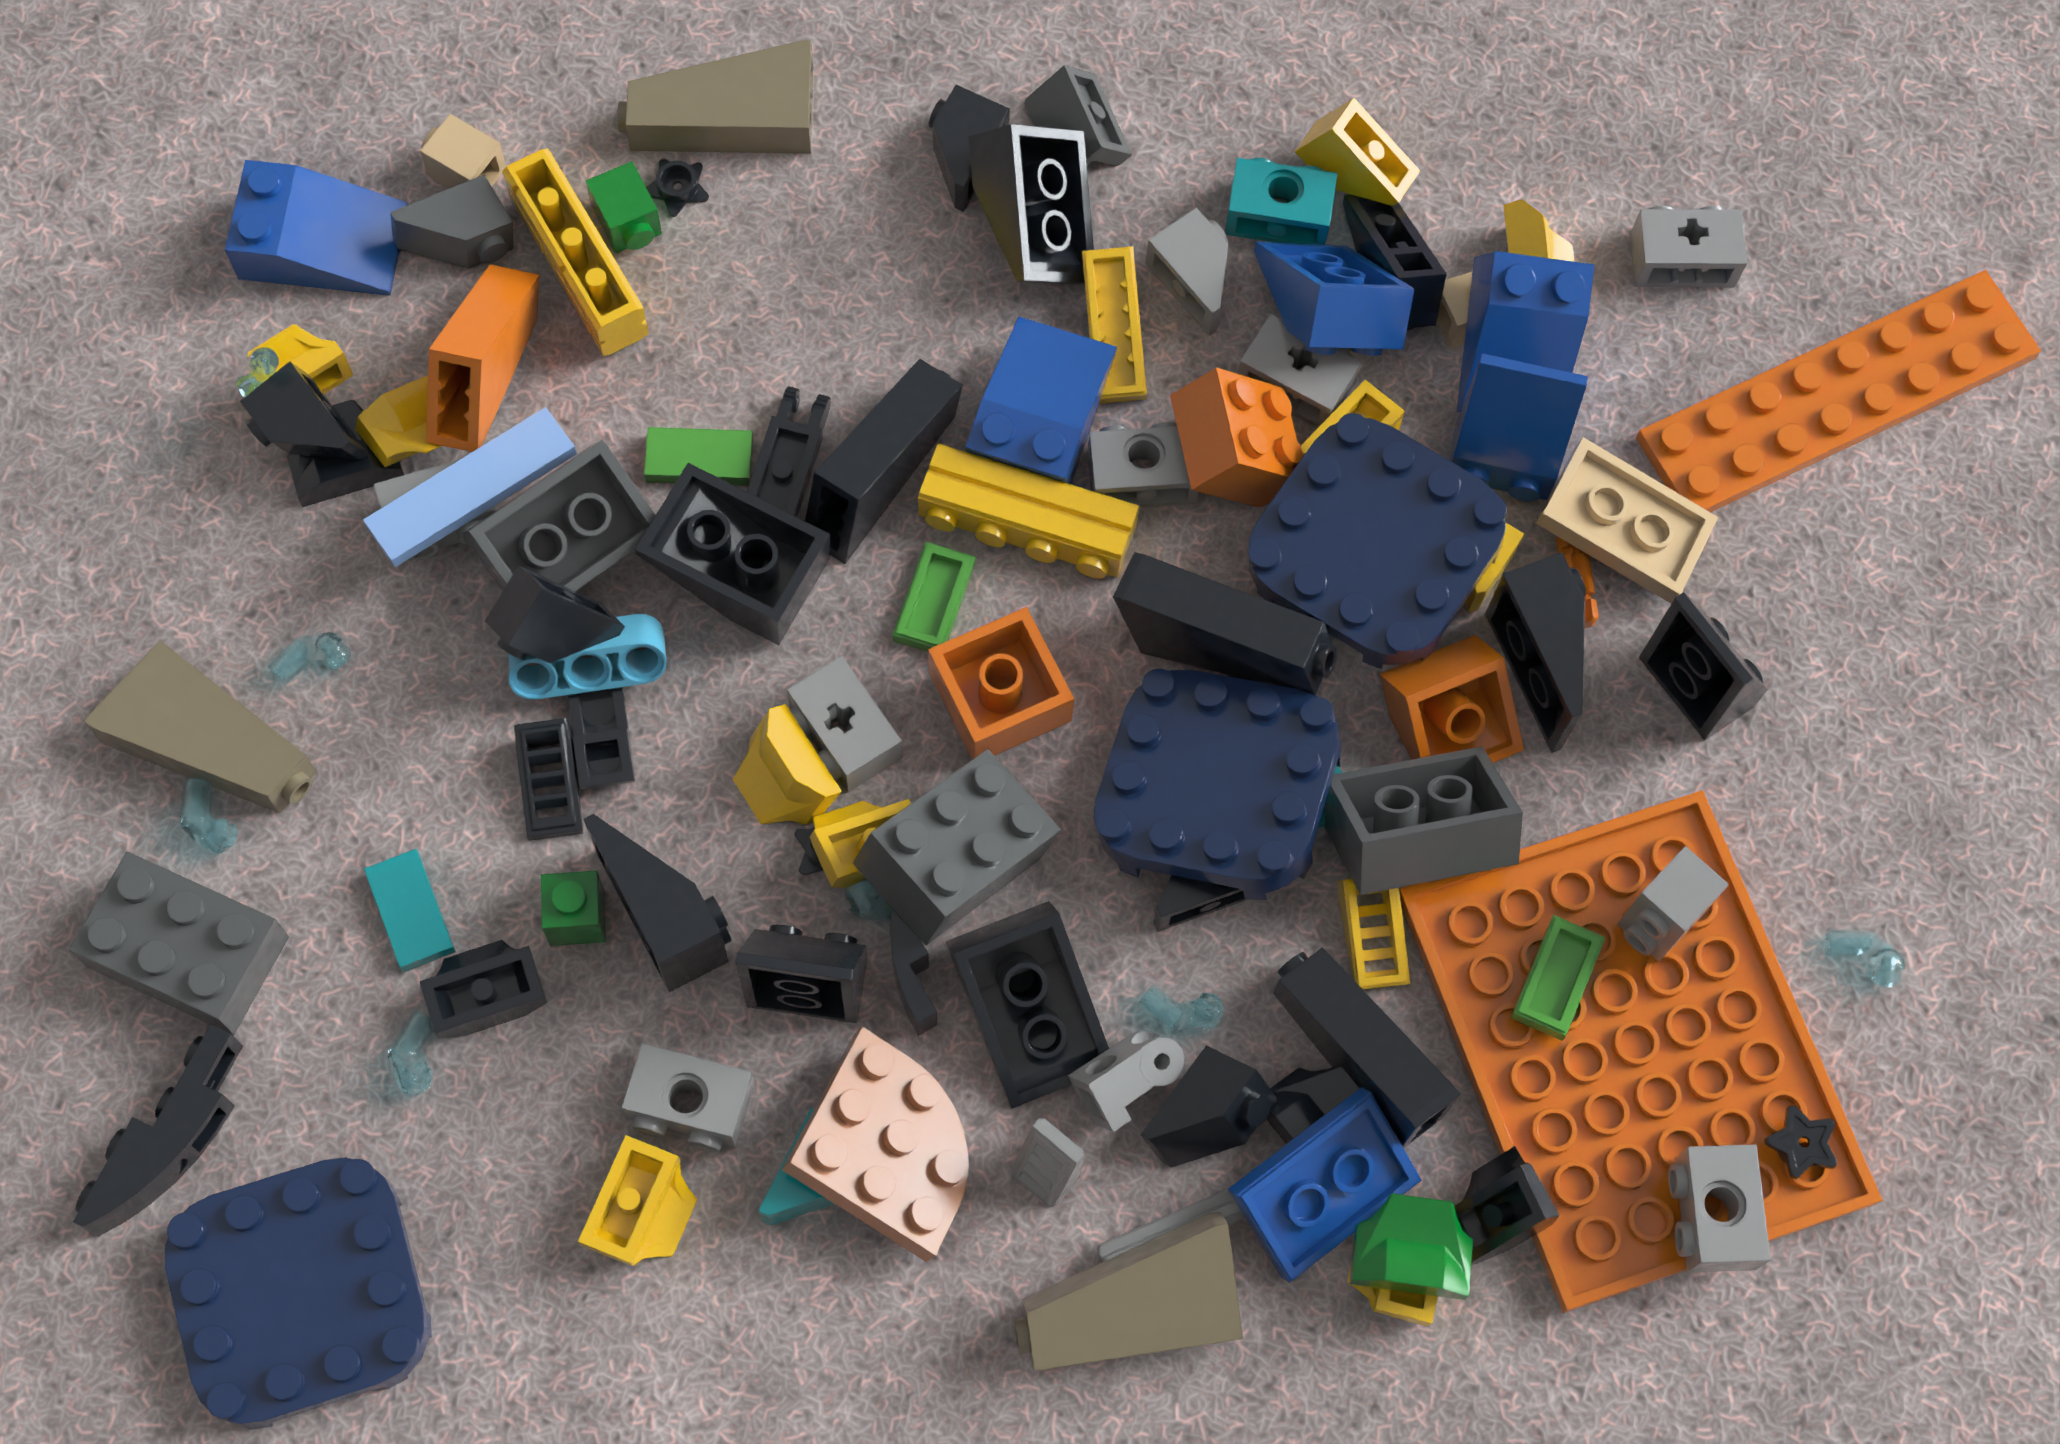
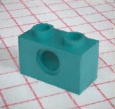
M1237 157L1225 234L1276 243L1326 244L1338 173L1327 172L1311 165L1295 167L1276 164L1265 158L1244 159ZM1282 197L1289 200L1290 202L1279 203L1273 200L1272 198Z

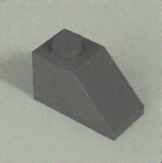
M485 175L390 212L393 242L398 249L468 269L480 263L495 262L508 251L514 249L513 221Z

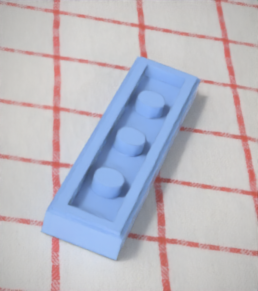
M545 407L363 519L364 524L392 565L397 567L577 455L575 446Z

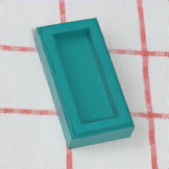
M417 848L364 868L396 959L403 973L456 952Z

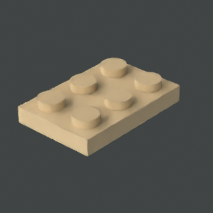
M1583 437L1575 446L1535 523L1667 602L1672 603L1675 597L1683 592L1719 517Z

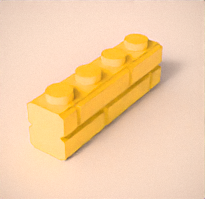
M541 149L507 165L502 170L507 185L509 198L542 254H545L546 261L588 332L592 334V338L601 354L609 356L645 338L649 331L642 304L549 149Z
M939 443L934 451L929 470L925 475L918 496V515L925 517L926 523L935 529L951 532L957 527L975 533V537L986 545L1003 547L1005 543L1018 546L1024 548L1026 554L1037 561L1044 563H1053L1056 559L1075 564L1076 569L1083 575L1096 579L1105 578L1106 574L1118 578L1136 528L1139 505Z

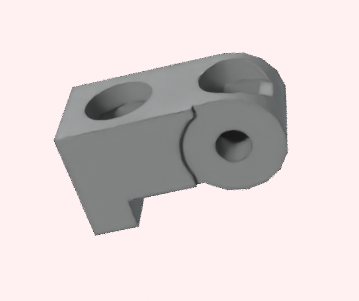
M1140 1030L1115 1044L1068 1075L1092 1122L1115 1132L1132 1120L1125 1106L1152 1089L1153 1086H1166L1173 1083L1183 1070L1185 1057L1182 1048L1176 1041L1149 1030Z

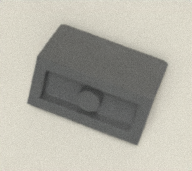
M1063 65L1025 99V106L1035 127L1084 131L1087 166L1092 161L1119 166L1132 156L1096 74Z

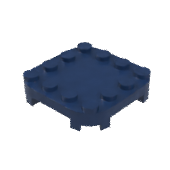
M1356 413L1346 414L1338 423L1329 426L1315 439L1256 522L1249 538V572L1257 587V594L1264 600L1272 603L1276 601L1290 610L1324 622L1330 635L1363 654V663L1382 669L1383 665H1405L1417 659L1423 662L1437 648L1438 640L1491 563L1495 564L1506 531L1505 516L1507 507L1503 499L1480 478L1392 426L1371 418H1364Z
M1153 669L1144 676L1142 685L1135 690L1126 705L1095 799L1093 818L1104 851L1118 864L1120 871L1139 878L1141 869L1239 888L1243 889L1245 900H1267L1266 893L1286 887L1298 876L1304 879L1313 863L1312 848L1336 766L1341 767V740L1332 704L1325 698L1299 689L1195 670L1168 671L1165 669Z
M347 1157L322 1160L210 1195L192 1204L183 1213L176 1215L169 1222L167 1227L168 1239L165 1244V1270L191 1383L200 1402L213 1416L249 1429L272 1427L273 1422L381 1387L390 1389L408 1379L407 1375L422 1359L429 1338H432L431 1315L426 1310L400 1209L402 1204L390 1182L375 1170L369 1162L363 1159Z

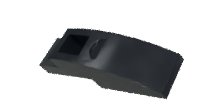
M210 1024L204 1037L198 1036L190 1045L184 1058L186 1069L176 1086L169 1087L161 1096L155 1110L157 1120L154 1125L151 1126L132 1117L126 1129L122 1128L116 1132L107 1147L105 1158L108 1161L96 1181H90L78 1197L76 1203V1212L78 1214L73 1221L75 1224L93 1235L101 1236L128 1221L152 1204L173 1186L198 1160L218 1134L235 1107L222 1093L218 1092L243 1048V1045L231 1033Z

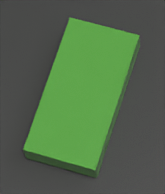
M648 427L644 468L645 481L651 483H676L686 465L690 463L732 485L749 486L752 469L753 432L750 430Z
M925 542L892 634L894 642L928 652V649L949 641L976 564L975 556Z
M1553 915L1510 1018L1563 1041L1568 1033L1606 937Z

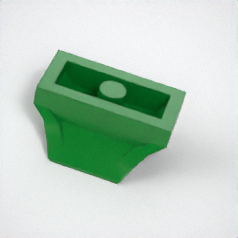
M1391 1193L1372 1218L1357 1223L1355 1226L1350 1284L1466 1300L1469 1297L1473 1239L1462 1230L1453 1202Z

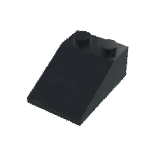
M1010 124L968 136L973 189L1016 281L1085 285L1082 251L1094 250L1084 131Z
M688 463L636 546L635 554L732 622L780 645L830 560V534Z
M1562 552L1503 573L1485 612V616L1551 753L1562 749L1582 715L1584 597L1586 590L1579 571L1574 567H1569Z
M1684 592L1675 597L1639 656L1642 663L1704 741L1753 709L1768 690L1763 684V678L1758 668L1750 660L1743 659L1731 645L1725 627L1717 619L1709 617L1702 607Z
M595 814L583 819L595 852L668 992L729 962L725 944L731 942L732 939L726 928L728 926L726 918L713 895L704 900L694 882Z
M1049 901L945 941L1011 1109L1072 1085L1068 1075L1109 1049L1061 916Z
M771 925L769 931L754 929L737 952L735 963L746 1007L857 1023L868 960L866 945L857 944L858 940L855 937L842 933H827L824 939L802 936L803 932L800 929L787 925Z

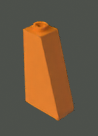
M489 264L430 346L428 357L427 443L473 452L483 445L537 321L539 274Z

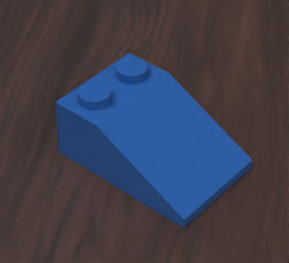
M245 160L225 252L239 280L391 296L400 249L393 242L390 212L407 206L408 203L297 165Z
M1255 242V256L1285 327L1290 334L1305 344L1306 350L1317 354L1331 355L1336 353V348H1351L1356 353L1368 356L1382 355L1383 349L1403 350L1414 288L1347 245Z
M1493 251L1474 257L1456 412L1460 413L1481 354L1573 373L1589 317L1595 264Z
M1018 316L982 397L965 446L966 452L1072 484L1117 347Z
M1481 354L1455 425L1449 461L1480 478L1490 488L1509 492V495L1517 500L1529 502L1538 499L1547 500L1555 485L1586 390L1588 376Z

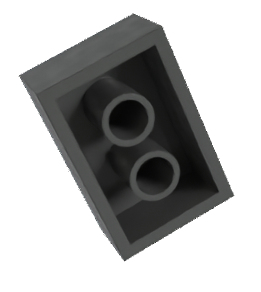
M602 439L577 454L462 534L502 591L518 566L576 591L634 551L656 515Z
M1482 746L1333 775L1325 803V829L1360 895L1519 864L1523 812Z
M987 749L872 831L853 864L927 946L1039 861L1061 829L991 751Z
M126 851L69 951L87 968L235 1035L289 936L275 918Z

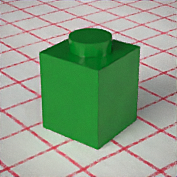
M633 161L585 180L591 207L615 253L626 249H641L650 244L654 237L662 234L658 209Z
M597 870L541 874L542 930L550 946L606 942L604 888Z

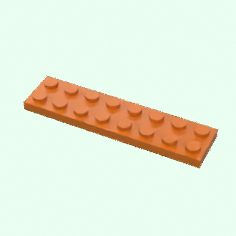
M1985 269L1640 429L1636 440L1665 486L1705 510L1713 512L2033 361L2039 355L2041 349Z

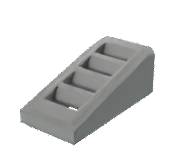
M1039 1117L1032 1125L1013 1164L1012 1176L1046 1205L1054 1207L1080 1178L1085 1154L1079 1146L1045 1118L1041 1119Z

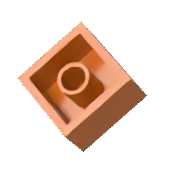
M1216 367L1170 395L1191 490L1256 507H1262L1270 503L1303 458V451L1297 441L1291 417V402L1286 395L1285 388Z
M1027 607L928 649L929 675L972 760L987 749L995 756L1072 721L1074 697Z

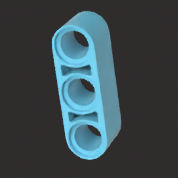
M647 614L618 616L616 618L625 626L619 636L552 663L529 655L526 660H521L508 653L509 685L512 691L520 697L544 699L653 682L662 676L666 669V649L662 625L657 619ZM639 647H646V648H648V649H645V650H634L635 648H639ZM592 655L593 657L582 658L581 656ZM529 663H538L539 665L529 666V665H526V664H529Z

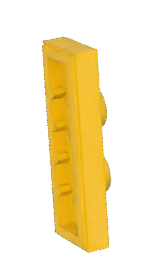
M1133 246L1082 251L1090 339L1117 347L1099 404L1147 400Z

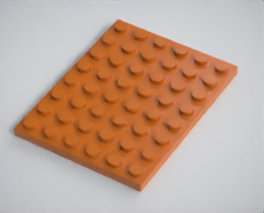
M1703 790L1522 848L1519 854V864L1399 888L1401 908L1498 1152L1501 1155L1516 1146L1524 1162L1531 1163L1559 1214L1553 1225L1532 1238L1563 1314L1687 1271L1686 1258L1678 1255L1675 1244V1226L1678 1221H1681L1679 1199L1672 1198L1668 1181L1670 1165L1675 1164L1674 1158L1687 1147L1757 1144L1768 1242L1869 1208L1883 1201ZM1686 846L1729 885L1702 917L1659 962L1651 954L1647 956L1635 950L1625 939V931L1617 924L1641 892ZM1553 915L1606 937L1568 1033L1563 1041L1510 1018ZM1788 1106H1796L1811 1121L1832 1119L1835 1122V1127L1827 1142L1837 1159V1165L1834 1169L1812 1165L1798 1179H1792L1789 1176L1787 1164L1780 1158L1778 1152L1765 1145L1764 1140L1766 1137L1784 1128L1785 1112ZM1801 1137L1799 1139L1800 1146L1808 1147L1809 1143L1806 1138ZM1706 1196L1704 1205L1709 1216L1716 1221L1726 1222L1728 1212L1724 1203L1716 1197Z

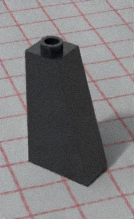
M919 359L814 472L805 522L830 534V555L844 564L847 563L955 418L963 384L922 359Z
M1133 553L1113 595V599L1142 654L1251 681L1295 688L1316 695L1323 677L1328 678L1335 666L1336 648L1332 644L1324 622L1145 554Z
M1323 947L1309 958L1304 952L1297 954L1278 970V974L1282 978L1278 980L1273 994L1331 1067L1342 1066L1359 1088L1363 1087L1372 1093L1403 1149L1444 1118L1460 1096L1459 1091Z

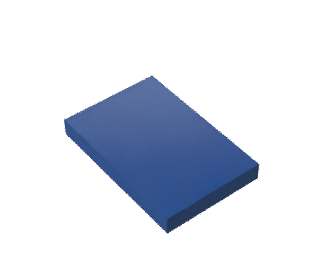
M1361 1087L1228 1188V1191L1279 1275L1290 1283L1355 1233L1357 1223L1372 1218L1391 1193L1404 1195L1422 1180L1370 1091Z

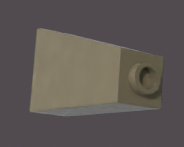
M801 40L628 81L627 101L618 102L619 132H627L630 151L811 154L814 72L812 41Z
M159 641L83 720L97 739L107 746L278 813L288 803L296 804L308 793L313 783L312 777L317 773L303 752L162 641Z
M1220 1212L1208 1213L1022 1299L1024 1317L1014 1319L1019 1354L1029 1353L1034 1371L1243 1339L1229 1225Z

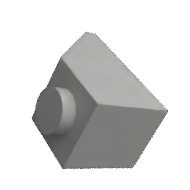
M1196 207L1148 240L1145 264L1202 330L1210 336L1217 330L1229 243L1222 227L1214 220L1208 221Z

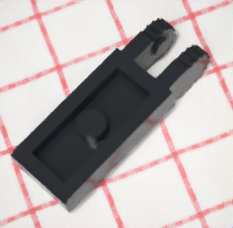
M788 386L783 394L776 417H771L747 492L797 517L823 440V429L829 414L831 398L819 394L813 402L808 424H801L793 421L800 403V390Z

